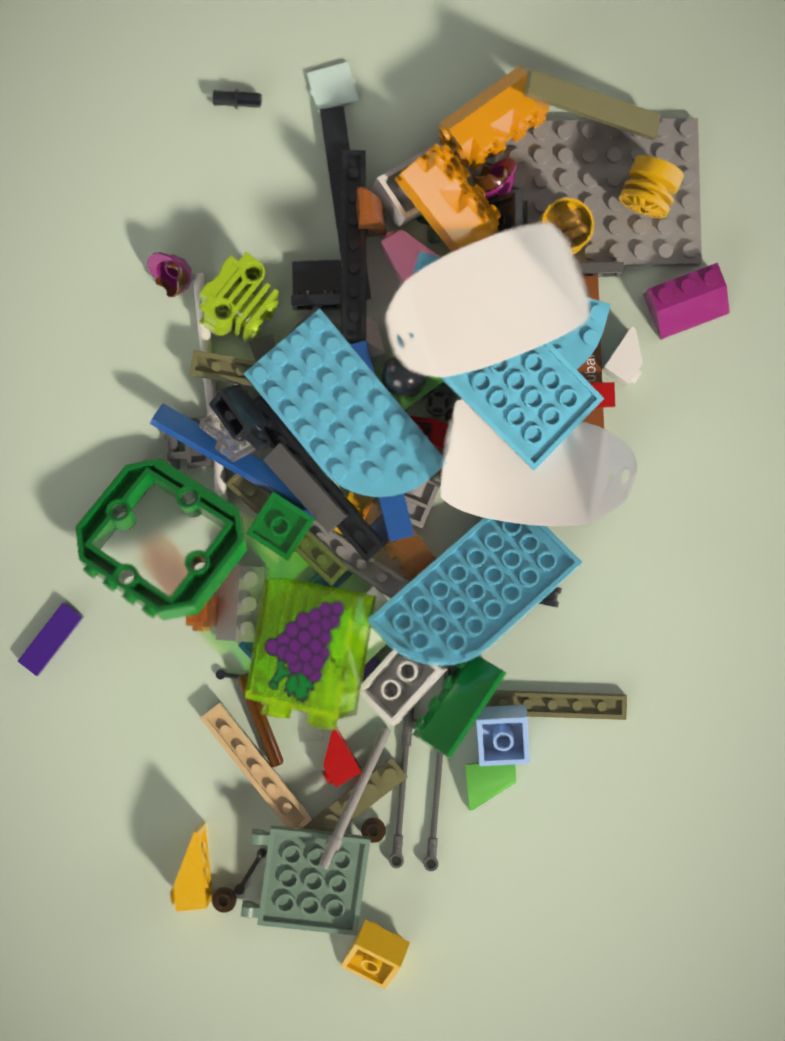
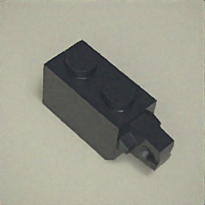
M237 384L221 388L209 405L231 437L238 442L247 440L256 451L268 448L272 442L264 427L269 422L243 385Z

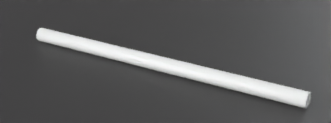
M195 273L192 274L200 351L213 353L211 331L199 323L204 316V313L199 308V303L201 302L199 295L206 286L205 274ZM203 378L208 428L222 437L220 419L209 405L210 401L217 394L216 380ZM212 460L215 494L229 502L227 485L225 484L227 482L225 467Z

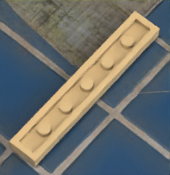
M221 702L200 718L286 827L303 828L313 819Z

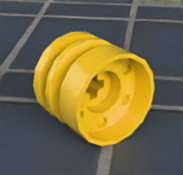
M648 155L636 156L628 174L630 180H626L624 183V189L619 195V200L627 208L644 216L659 219L666 218L670 211L669 206L674 201L672 194L677 193L684 175L678 167L663 159Z
M563 198L549 205L537 223L549 222L562 231L563 229L558 227L555 220L563 214L578 208L582 215L581 222L587 225L589 232L569 243L574 255L591 238L594 230V219L591 211L584 203L577 199Z

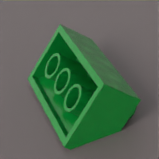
M480 656L456 664L457 668L454 673L444 680L442 684L443 689L440 694L430 701L428 705L429 710L426 715L419 718L414 726L415 731L412 735L449 758L453 756L507 674L504 670Z

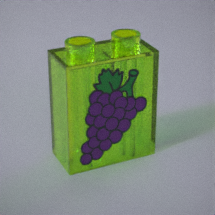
M265 578L245 698L263 702L261 713L271 717L290 718L292 709L308 713L306 724L321 729H336L339 719L356 715L371 632L367 619L374 614L376 596L290 578Z

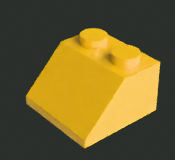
M365 919L341 967L385 989L401 968L410 942L403 939L401 935L391 933L383 929L379 924Z

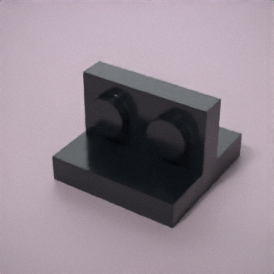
M513 191L490 200L488 199V202L491 205H495L501 214V217L498 218L499 225L497 226L499 231L496 234L528 225V201L523 200V192Z

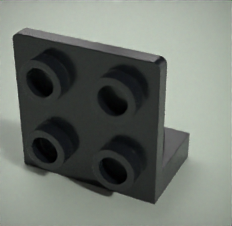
M340 260L292 262L293 295H291V305L293 311L312 310L314 306L321 310L341 309Z

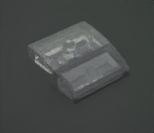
M215 413L201 419L199 428L217 440L215 449L231 461L235 462L255 451V448L247 440L241 442L234 440Z

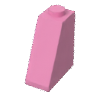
M403 229L398 232L396 230L390 231L383 236L384 240L381 241V248L402 285L413 276L419 251L439 256Z

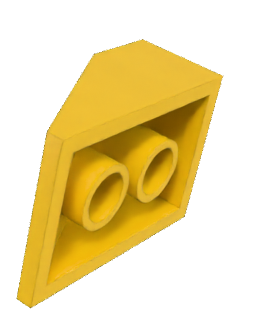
M201 823L194 831L174 883V889L170 890L171 904H175L176 912L207 909L212 900L213 889L206 823Z

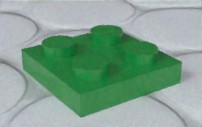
M272 492L245 534L289 561L316 519Z

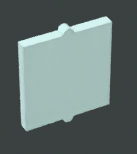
M348 62L307 73L311 86L310 95L314 97L318 113L320 109L344 106L359 101L354 85L356 80L352 78Z

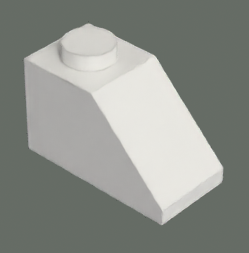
M631 327L626 332L602 368L603 373L624 387L630 382L634 384L642 373L639 368L643 362L637 332L634 327Z

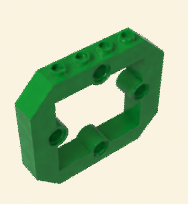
M160 458L125 465L75 526L78 559L84 566L82 570L93 579L96 576L103 580L102 584L112 592L117 589L123 593L121 597L131 605L135 603L141 605V610L152 619L157 616L163 621L199 614L247 551L243 517L239 508ZM153 484L175 497L185 516L195 518L203 515L223 528L205 552L194 550L186 556L184 565L188 574L171 596L145 580L134 565L121 564L101 550L116 530L127 531L135 525L137 517L133 508ZM195 499L192 504H186L188 500ZM126 512L123 517L117 518L120 513ZM205 563L201 569H194L197 564ZM134 576L131 582L124 583L126 578Z

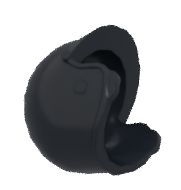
M396 355L389 358L384 364L382 381L389 392L405 397H413L421 392L424 387L426 375L409 369Z

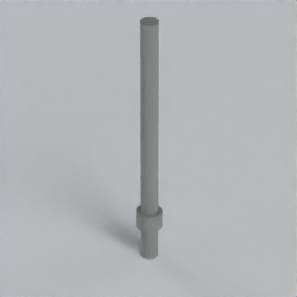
M382 727L332 836H328L325 843L327 847L318 864L325 869H328L335 852L339 851L342 845V836L391 733L390 729Z

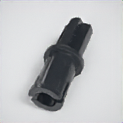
M235 89V91L213 90V106H232L238 109L239 107L260 108L262 105V95L260 93L239 92V89Z

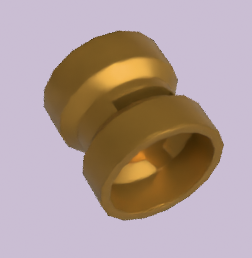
M578 208L563 214L555 220L558 227L562 228L565 232L563 236L568 243L589 232L587 225L581 222L582 215Z

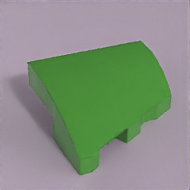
M479 762L465 764L469 811L475 810L516 783L515 764L480 766Z

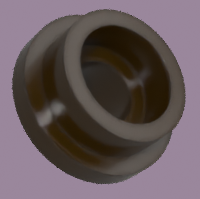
M376 817L366 819L361 827L362 836H370V843L381 841L386 833L384 822ZM372 826L378 829V833L375 835L369 833V828Z
M229 887L218 888L212 896L213 907L222 913L231 911L237 903L236 893ZM220 897H227L228 903L222 904L220 902Z

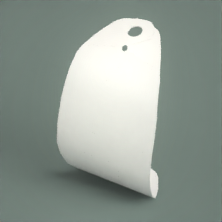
M549 222L535 223L501 232L459 249L407 279L392 301L386 316V323L395 354L403 361L406 367L424 375L447 377L499 363L559 338L587 321L589 306L585 293L586 289L569 243L554 224ZM410 332L414 334L413 338L409 337ZM397 333L400 335L403 342L402 349L399 347L397 343Z
M457 400L448 427L447 441L445 442L440 494L442 499L451 506L479 517L538 526L586 525L607 516L626 502L635 481L637 463L632 448L618 436L600 426L581 422L534 471L463 400ZM625 469H629L628 480L623 484L621 482L622 474ZM609 474L613 475L611 480L607 478Z

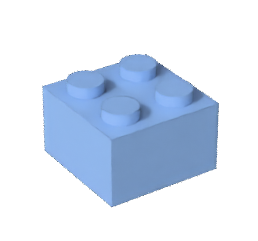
M526 705L484 707L476 719L480 766L529 764L530 754Z

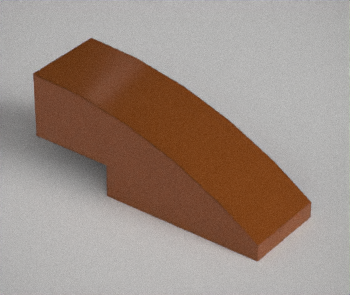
M363 187L358 188L356 202L358 229H367V236L386 235L383 202L371 191Z

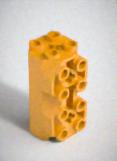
M519 65L439 123L438 130L440 135L438 139L442 146L446 144L452 149L454 158L459 164L464 165L468 169L472 167L474 171H477L486 164L487 158L492 155L495 157L500 155L507 148L505 144L508 140L513 139L514 142H518L527 134L526 131L532 126L537 128L546 121L545 115L549 112L550 105L524 97L527 75L530 70L527 69L523 72L524 67Z
M436 144L394 180L453 253L473 243L494 236L499 231L497 226L499 225L498 218L501 217V214L495 205H491L485 198L484 190L476 184L472 187L468 184L469 171L464 165L456 161L452 149L446 144L443 146Z

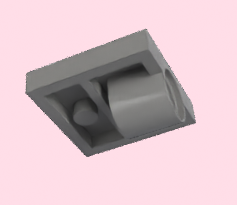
M429 479L416 489L404 493L412 525L423 528L441 482ZM379 503L377 510L382 512L381 504Z

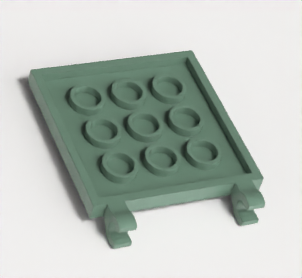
M275 825L270 826V832L253 828L251 844L268 845L260 904L243 900L241 917L258 918L257 925L357 936L371 840L370 836L344 833L339 851L335 852L328 869H325L318 864L327 847L325 843L328 836H332L333 832Z

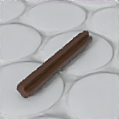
M250 673L242 674L237 680L271 767L280 766L284 760Z

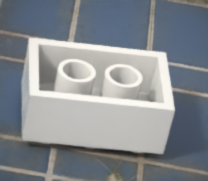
M393 649L356 691L393 726L402 721L448 668L445 665H429L416 662Z

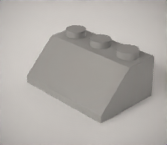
M235 566L220 585L216 640L265 643L270 579L269 568Z

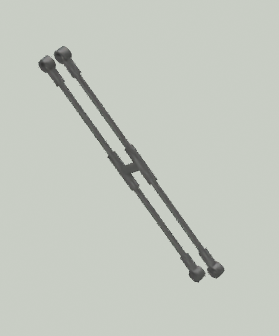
M445 665L448 670L444 673L443 682L450 675L451 665ZM414 707L403 719L401 768L406 775L412 730L419 720L413 719ZM437 752L431 832L428 838L427 856L424 858V867L427 871H435L439 865L437 859L438 838H436L443 764V754ZM406 779L400 783L396 834H394L392 854L389 857V863L393 868H400L404 863L402 855V826ZM394 856H399L401 858V862L395 864L392 862V858ZM429 859L435 860L436 864L433 867H429L426 864Z

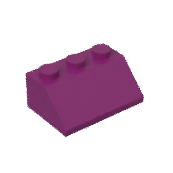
M718 262L651 287L643 294L660 340L730 313L727 285Z

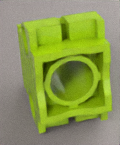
M247 252L244 253L239 261L230 255L223 263L218 276L207 283L200 292L201 302L199 303V308L204 313V316L199 323L218 336L228 334L235 326L234 335L239 337L244 331L242 341L245 343L250 338L255 339L262 330L259 326L265 319L269 321L273 317L279 303L277 301L278 290L274 289L269 295L271 285L266 283L262 288L265 277L264 266Z

